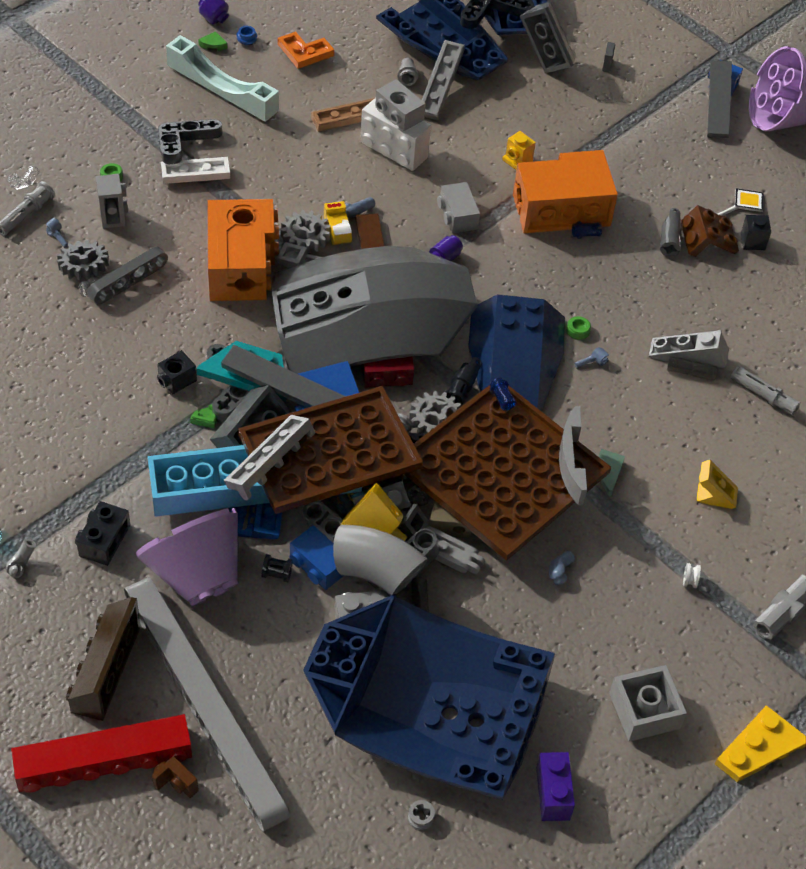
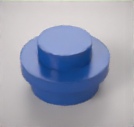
M242 26L237 32V40L244 45L253 44L257 41V33L251 26Z

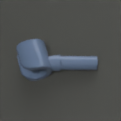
M52 218L46 223V233L49 236L54 235L64 248L68 247V243L59 232L62 229L61 223L56 218Z
M598 347L592 352L591 356L574 364L578 368L596 361L600 366H603L609 361L607 358L609 354L603 348Z

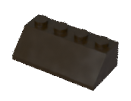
M130 597L108 604L104 614L99 615L96 622V634L94 638L90 637L87 643L86 658L84 661L81 660L79 662L75 684L69 686L66 694V701L69 702L71 713L101 721L104 720L141 628L137 598Z

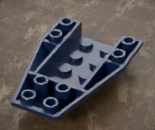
M419 0L418 3L401 13L390 7L376 15V19L400 39L435 62L444 40L465 45L464 53L456 71L457 74L464 77L480 80L508 62L506 55L481 24L474 29L462 27L460 18L465 4L460 0Z

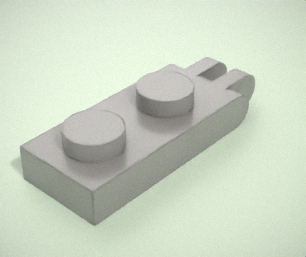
M429 525L426 527V529H430L436 534L440 551L435 560L461 573L469 571L473 574H478L481 569L480 566H483L485 563V559L478 555L479 552L476 548ZM425 542L420 547L428 548L432 543Z

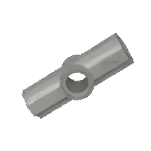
M802 574L787 590L782 589L774 597L769 608L755 620L753 626L757 634L763 639L768 638L771 640L787 623L792 624L801 615L806 606V575Z

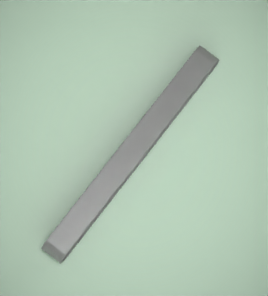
M147 577L125 587L124 594L126 599L130 597L137 598L141 626L259 828L264 832L289 819L290 814L284 800L151 578Z

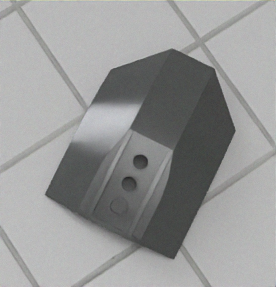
M383 246L348 251L318 258L274 273L272 297L277 330L287 368L296 374L348 361L350 367L364 363L411 356L439 355L441 357L478 307L467 267L415 247ZM351 290V294L347 298L339 297L342 291ZM327 297L323 302L317 303L320 298Z

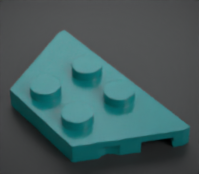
M235 341L198 365L196 371L199 376L248 391L262 387L222 368L221 362L233 345L283 368L284 366L282 354ZM277 394L283 402H286V397Z

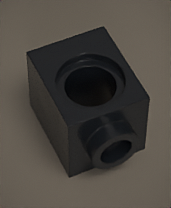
M182 350L157 364V380L163 388H167L172 394L197 381L196 365Z

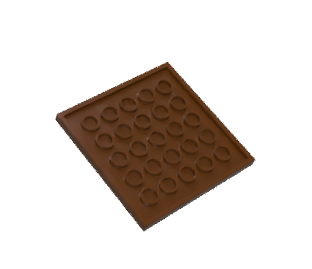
M500 378L416 441L414 446L423 461V467L404 474L506 561L575 503L564 484L559 465V450L564 429ZM573 442L575 468L585 469L588 492L610 473L611 466L581 442Z

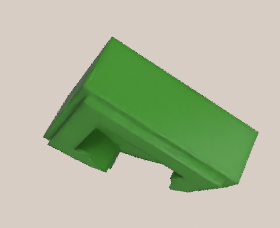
M216 32L198 39V45L204 49H207V47L217 48V51L228 48L227 42Z
M212 404L199 411L196 410L190 418V423L215 428L217 417L212 413Z

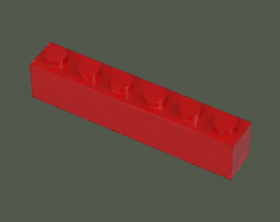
M185 714L11 748L18 791L29 793L53 785L57 787L66 786L70 782L78 780L91 781L108 774L121 775L129 770L138 768L151 769L163 761L167 762L173 756L180 763L188 758H192L191 742Z

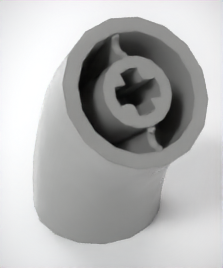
M340 525L335 534L333 555L335 566L340 575L353 576L370 581L385 590L389 595L397 594L406 587L428 561L422 553L405 541L374 528Z

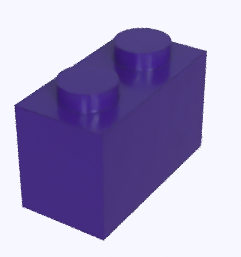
M569 752L540 753L536 772L541 821H570L575 803Z

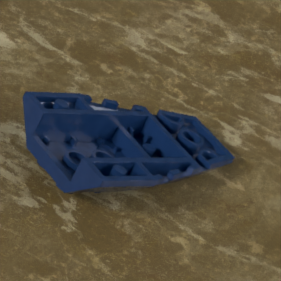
M497 294L478 304L470 318L468 348L472 358L478 357L481 360L482 365L476 380L480 392L500 378L541 412L543 411L551 385L563 358L565 317L545 299Z

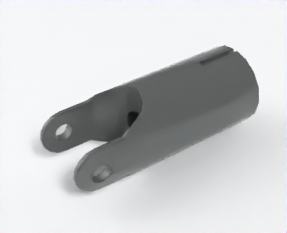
M677 208L670 209L669 216L665 219L661 228L660 251L666 256H676L681 250L682 225L680 211Z

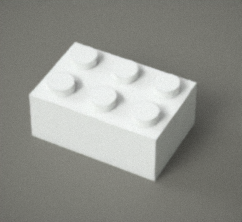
M374 98L362 109L360 142L399 163L401 166L414 171L428 158L431 124L422 121L403 131L375 107L376 98Z

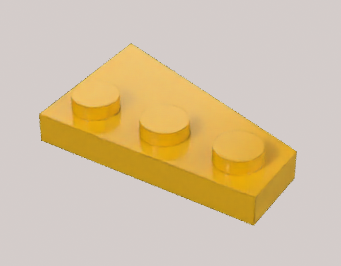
M766 705L717 758L715 765L733 780L739 782L764 769L766 765L778 759L782 760L795 750L805 748L806 736Z

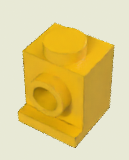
M518 131L508 138L506 155L502 157V160L517 170V163L533 161L536 142L523 132Z

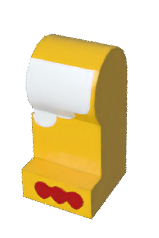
M345 202L325 203L324 219H327L328 225H330L332 245L351 243L352 232L346 214Z

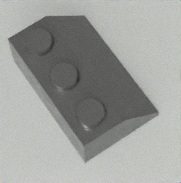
M550 1L536 5L520 15L545 73L569 68L574 65L575 58Z
M270 385L251 389L210 440L216 448L243 445L239 437L238 428L292 412Z

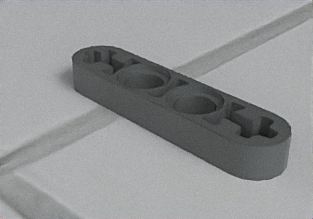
M159 247L149 249L91 284L87 291L88 297L97 305L105 303L164 267L168 260V255Z

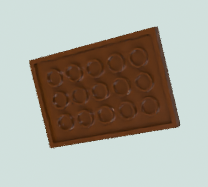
M383 386L238 428L239 437L248 456L290 415L310 419L315 430V434L312 437H308L305 434L298 441L301 448L297 452L290 449L282 457L284 465L281 468L273 466L265 474L267 482L262 487L275 514L423 467V461Z

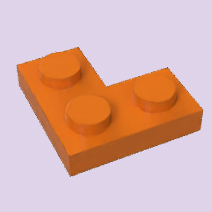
M297 32L278 37L279 47L297 69L334 56V48L325 38L305 43Z

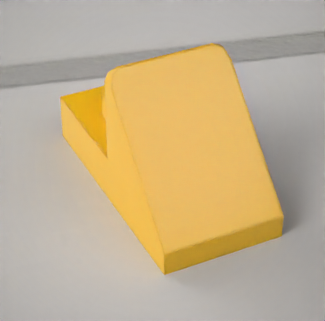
M711 460L702 462L697 501L729 509L736 508L738 487Z

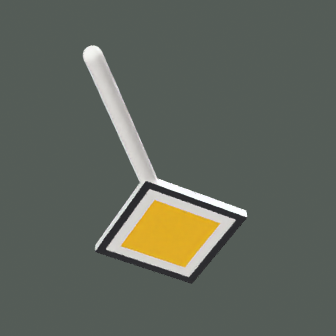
M736 188L735 206L718 213V215L724 216L738 208L763 212L764 192Z

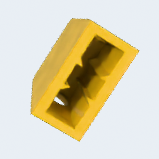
M377 483L350 510L341 525L374 528L389 533L403 541L407 538L397 528L403 519L402 512Z

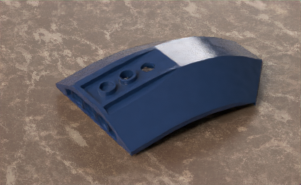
M393 594L324 624L303 671L335 736L363 752L419 775L503 800L522 765L538 721L555 653L472 630L418 608ZM447 708H454L457 710L458 715L456 718L448 720L442 716V712ZM474 718H480L484 721L483 725L479 727H473L469 722Z

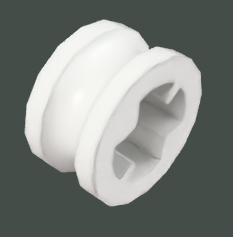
M690 563L686 564L683 586L692 585L693 588H697L701 571L700 565L692 567Z

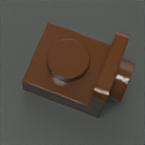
M174 756L167 762H161L152 774L153 786L157 790H160L166 783L170 782L171 786L179 794L184 792L189 798H192L199 791L197 778Z

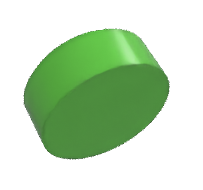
M109 163L100 169V176L119 174L120 182L123 179V170L118 164Z
M573 317L568 321L567 334L573 339H585L590 334L591 324L584 317Z

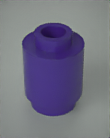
M454 235L446 236L429 250V253L453 261L461 254L463 244Z

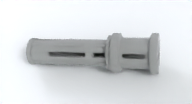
M41 181L32 193H27L24 196V201L0 221V235L6 236L9 231L33 211L41 210L42 205L47 200L55 198V192L48 183ZM18 213H21V214H20L19 216H17L13 221H10V220L13 219Z

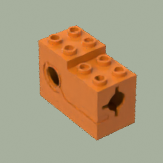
M603 150L560 153L558 160L517 163L513 197L518 215H520L523 233L611 226L618 194Z
M273 199L208 200V277L210 301L267 300L266 290H271V276L266 275L271 274V265H275V256L279 255V242H274V240L279 239V225H274V223H278V208L273 209Z

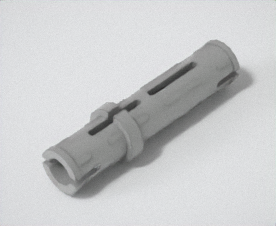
M739 365L731 374L732 380L744 385L768 400L770 405H776L792 416L800 407L801 402L785 394L783 389L771 386Z

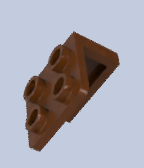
M697 205L681 220L682 232L689 255L696 257L710 244L732 254L739 252L738 241L732 228L733 224L726 216H720L711 209Z

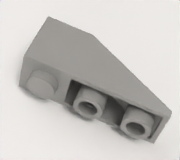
M721 330L652 338L649 357L702 370L724 368L727 365L729 348Z

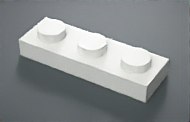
M228 157L182 160L180 163L173 165L161 162L163 184L230 179Z

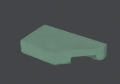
M601 449L598 457L611 466L610 473L601 480V483L606 489V494L612 496L625 456Z

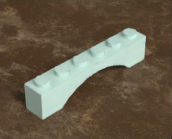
M181 35L166 45L167 66L265 122L279 111V91L264 82L247 83L227 75L203 54L197 44Z

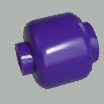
M200 0L198 3L199 13L210 24L223 23L229 16V5L224 0Z

